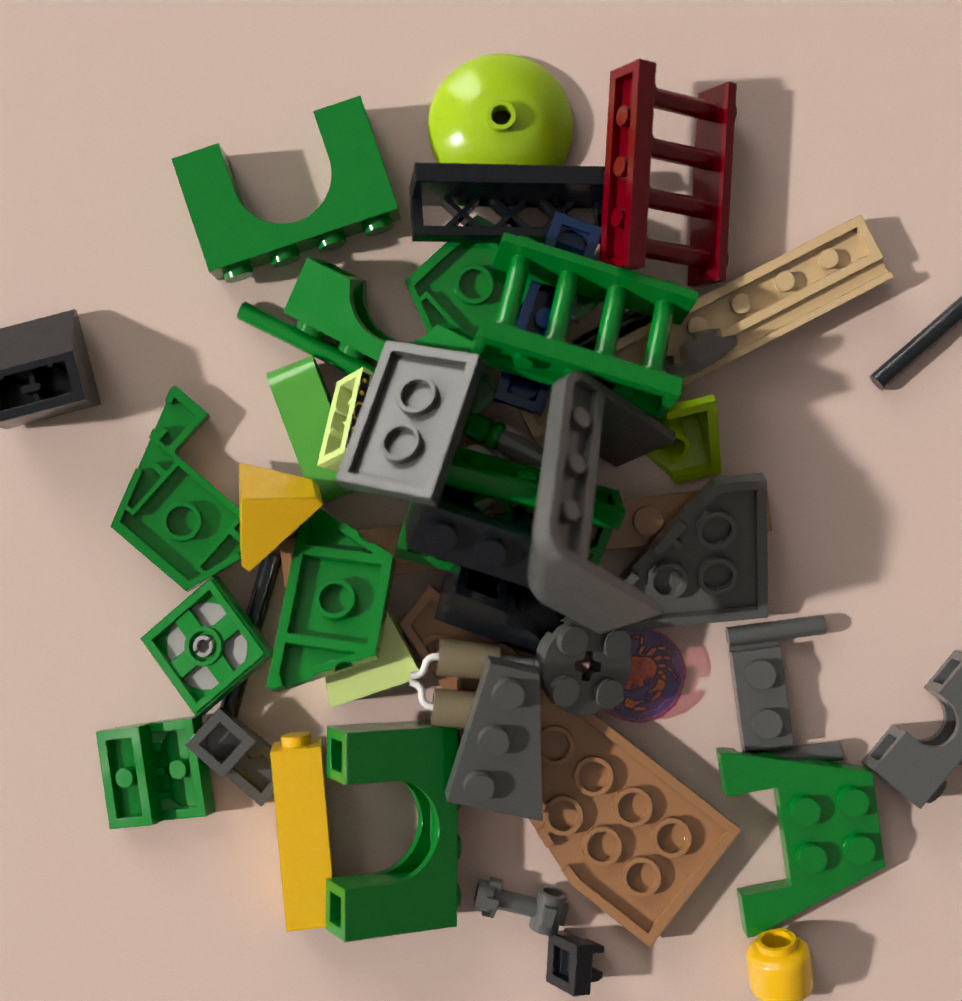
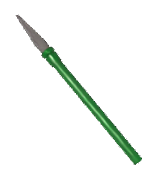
M245 301L239 308L237 319L348 374L362 367L371 370L373 373L375 372L376 365L366 360L355 359L341 352L337 346L323 339L313 337L299 330L295 325ZM469 412L463 429L467 436L481 444L485 441L486 447L490 450L499 448L515 460L541 468L542 447L524 436L507 431L506 425L502 422L493 424L494 420L478 413L473 414Z

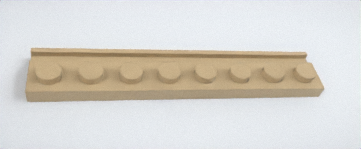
M860 214L698 298L681 325L672 323L664 371L668 374L684 378L682 387L894 278L892 272H888L882 260L884 257L862 215ZM651 323L618 339L615 356L618 359L643 366ZM552 386L541 416L518 409L533 440L542 448H544Z

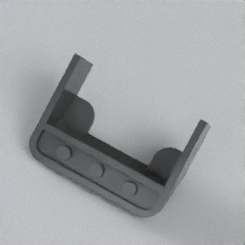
M579 370L556 380L551 390L528 564V584L532 593L540 602L598 634H602L662 614L663 603L588 561L598 458L600 457L611 465L618 467L675 442L676 433L586 372Z

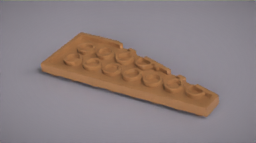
M431 584L399 623L422 660L431 653H437L440 638L500 644L501 654L521 656L508 645L436 620L435 614L441 592ZM436 660L429 664L428 669L443 689L477 691L480 680L436 675ZM540 688L543 821L529 820L546 848L549 849L561 867L562 872L572 887L647 946L651 947L737 837L741 829L598 715L580 716L567 713L554 706L546 697L544 690Z

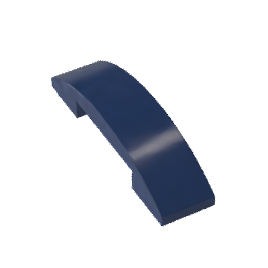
M556 211L544 244L593 259L601 236V227ZM533 280L530 281L516 324L519 329L542 336L546 335L556 287ZM579 294L575 295L570 322L576 307ZM501 371L493 400L541 416L551 385Z

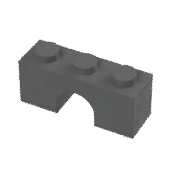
M955 650L923 687L941 704L943 721L940 729L927 739L916 740L908 732L891 725L861 761L903 798L920 809L925 803H932L940 797L947 786L946 778L957 765H962V652Z

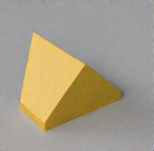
M239 462L242 567L248 572L323 505L320 488L316 482L309 478Z

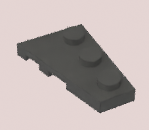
M487 656L445 789L447 802L543 821L540 674L536 666Z

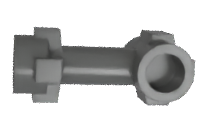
M490 877L489 881L479 879L473 902V909L481 910L482 916L494 918L497 909L531 917L529 927L533 931L546 936L557 935L559 926H564L569 906L566 903L567 894L556 887L540 886L537 896L533 897L503 890L502 879Z

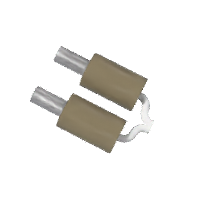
M440 638L437 653L427 655L419 671L411 672L409 686L417 689L421 705L431 710V726L465 729L476 692L434 688L432 702H429L426 699L423 684L414 679L423 677L427 673L429 664L436 660V675L480 680L487 656L532 666L534 665V658L501 654L500 644Z

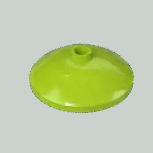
M512 54L484 55L459 66L440 85L429 111V141L437 163L562 166L567 158L572 142L573 115L569 100L562 86L541 65L527 58ZM497 111H505L509 114L510 120L506 124L499 125L492 120V115Z

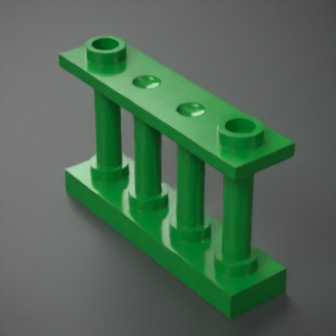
M504 232L491 268L507 272L496 321L482 318L473 339L470 353L480 355L487 367L553 386L556 380L573 371L586 372L648 415L664 419L681 396L684 379L664 371L672 323L682 324L697 302L699 292L681 287L673 281L658 280L548 246L527 236H516ZM527 279L556 287L545 336L519 329L516 326ZM576 294L605 302L595 351L568 344L566 341ZM624 308L652 317L643 366L618 359L615 356Z

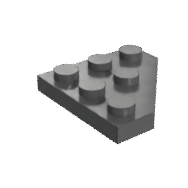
M763 473L712 477L618 576L619 579L663 603L662 614L620 627L622 631L768 618L767 479Z

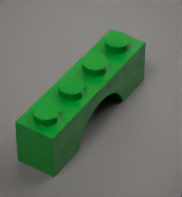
M307 257L283 311L298 320L296 327L299 330L323 339L326 334L340 342L338 349L341 352L365 361L367 356L379 361L386 340L401 342L385 334L371 317L366 299L367 281L326 260ZM437 324L425 336L408 344L470 353L475 336L452 324Z

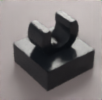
M566 930L558 931L557 935L549 936L546 981L574 997L589 995L591 982H597L603 977L602 971L592 967L593 954L603 953L604 946L591 939H582Z

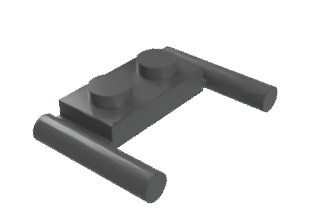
M824 615L726 627L725 633L729 648L742 752L758 754V752L771 753L782 758L804 761L805 758L830 762L844 760L843 747L840 741L792 747L794 742L781 646H778V640L826 634L827 625Z

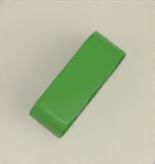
M314 356L266 373L269 386L303 476L312 479L319 485L323 504L355 492L356 490L343 488L335 480L338 472L317 466L332 400Z

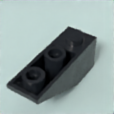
M454 564L444 577L435 614L436 620L533 655L536 654L538 645L548 631L553 633L558 626L565 623L560 620L566 617L540 602L528 587Z

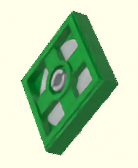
M211 576L140 638L196 717L204 716L272 658L273 649L218 576Z

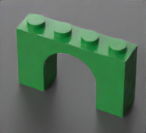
M361 96L313 111L331 164V183L322 204L312 214L296 222L286 224L270 223L257 218L245 208L228 156L219 143L171 159L208 271L217 280L225 278L226 283L238 282L253 276L254 268L271 263L273 267L286 266L298 261L301 258L299 254L301 252L318 247L320 252L331 251L347 243L346 237L365 232L366 236L379 235L394 227L392 222L401 219Z
M430 720L327 726L328 778L344 785L401 781L412 793L418 811V825L415 838L409 850L397 863L379 872L326 878V930L342 941L351 942L457 927V909L461 905V890L457 882V860L460 858L462 851L461 839L457 832V810L460 809L461 805L447 802L445 789L461 742L458 728L431 726Z

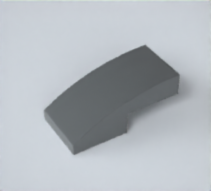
M219 707L185 746L221 778L226 775L262 807L274 794L270 758L272 745L222 707Z

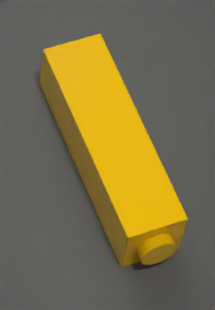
M306 731L291 732L281 735V741L273 742L270 750L286 932L326 928V878L335 877L322 737L311 738V733Z

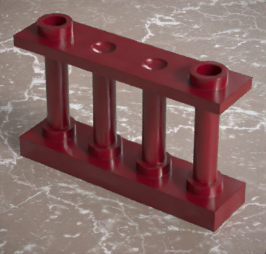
M637 59L610 71L599 261L629 271L644 268L645 258L687 265V286L692 287L726 281V270L729 261L728 234L734 126L737 115V83L727 82L698 93L697 98L657 88L655 84V62ZM654 109L696 118L695 147L654 138L652 134ZM651 158L693 167L692 196L651 188ZM648 208L690 216V246L648 238Z

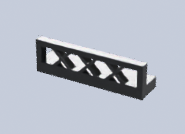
M415 162L409 185L412 242H500L504 232L516 236H527L539 243H544L555 212L566 215L572 208H593L594 225L601 227L605 166ZM422 206H441L453 218L445 226H424ZM476 207H490L502 219L494 227L481 226L469 214ZM525 207H536L548 216L550 220L543 227H530L517 215Z

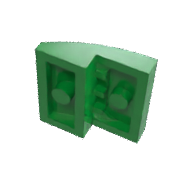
M202 716L140 723L96 732L110 829L151 826L164 820L206 817L216 812L209 766L185 746L203 726Z

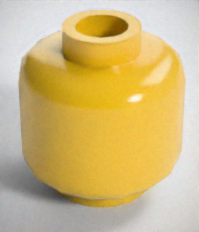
M772 928L760 933L751 942L746 951L751 991L759 1000L803 1001L811 994L815 985L811 951L809 945L802 938L787 929Z

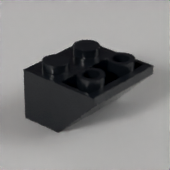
M73 309L0 328V428L10 429L101 405L77 310Z

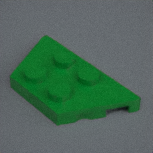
M321 508L315 511L298 527L266 688L272 692H281L379 659L396 560L393 555L375 543L369 542L343 521L341 523Z

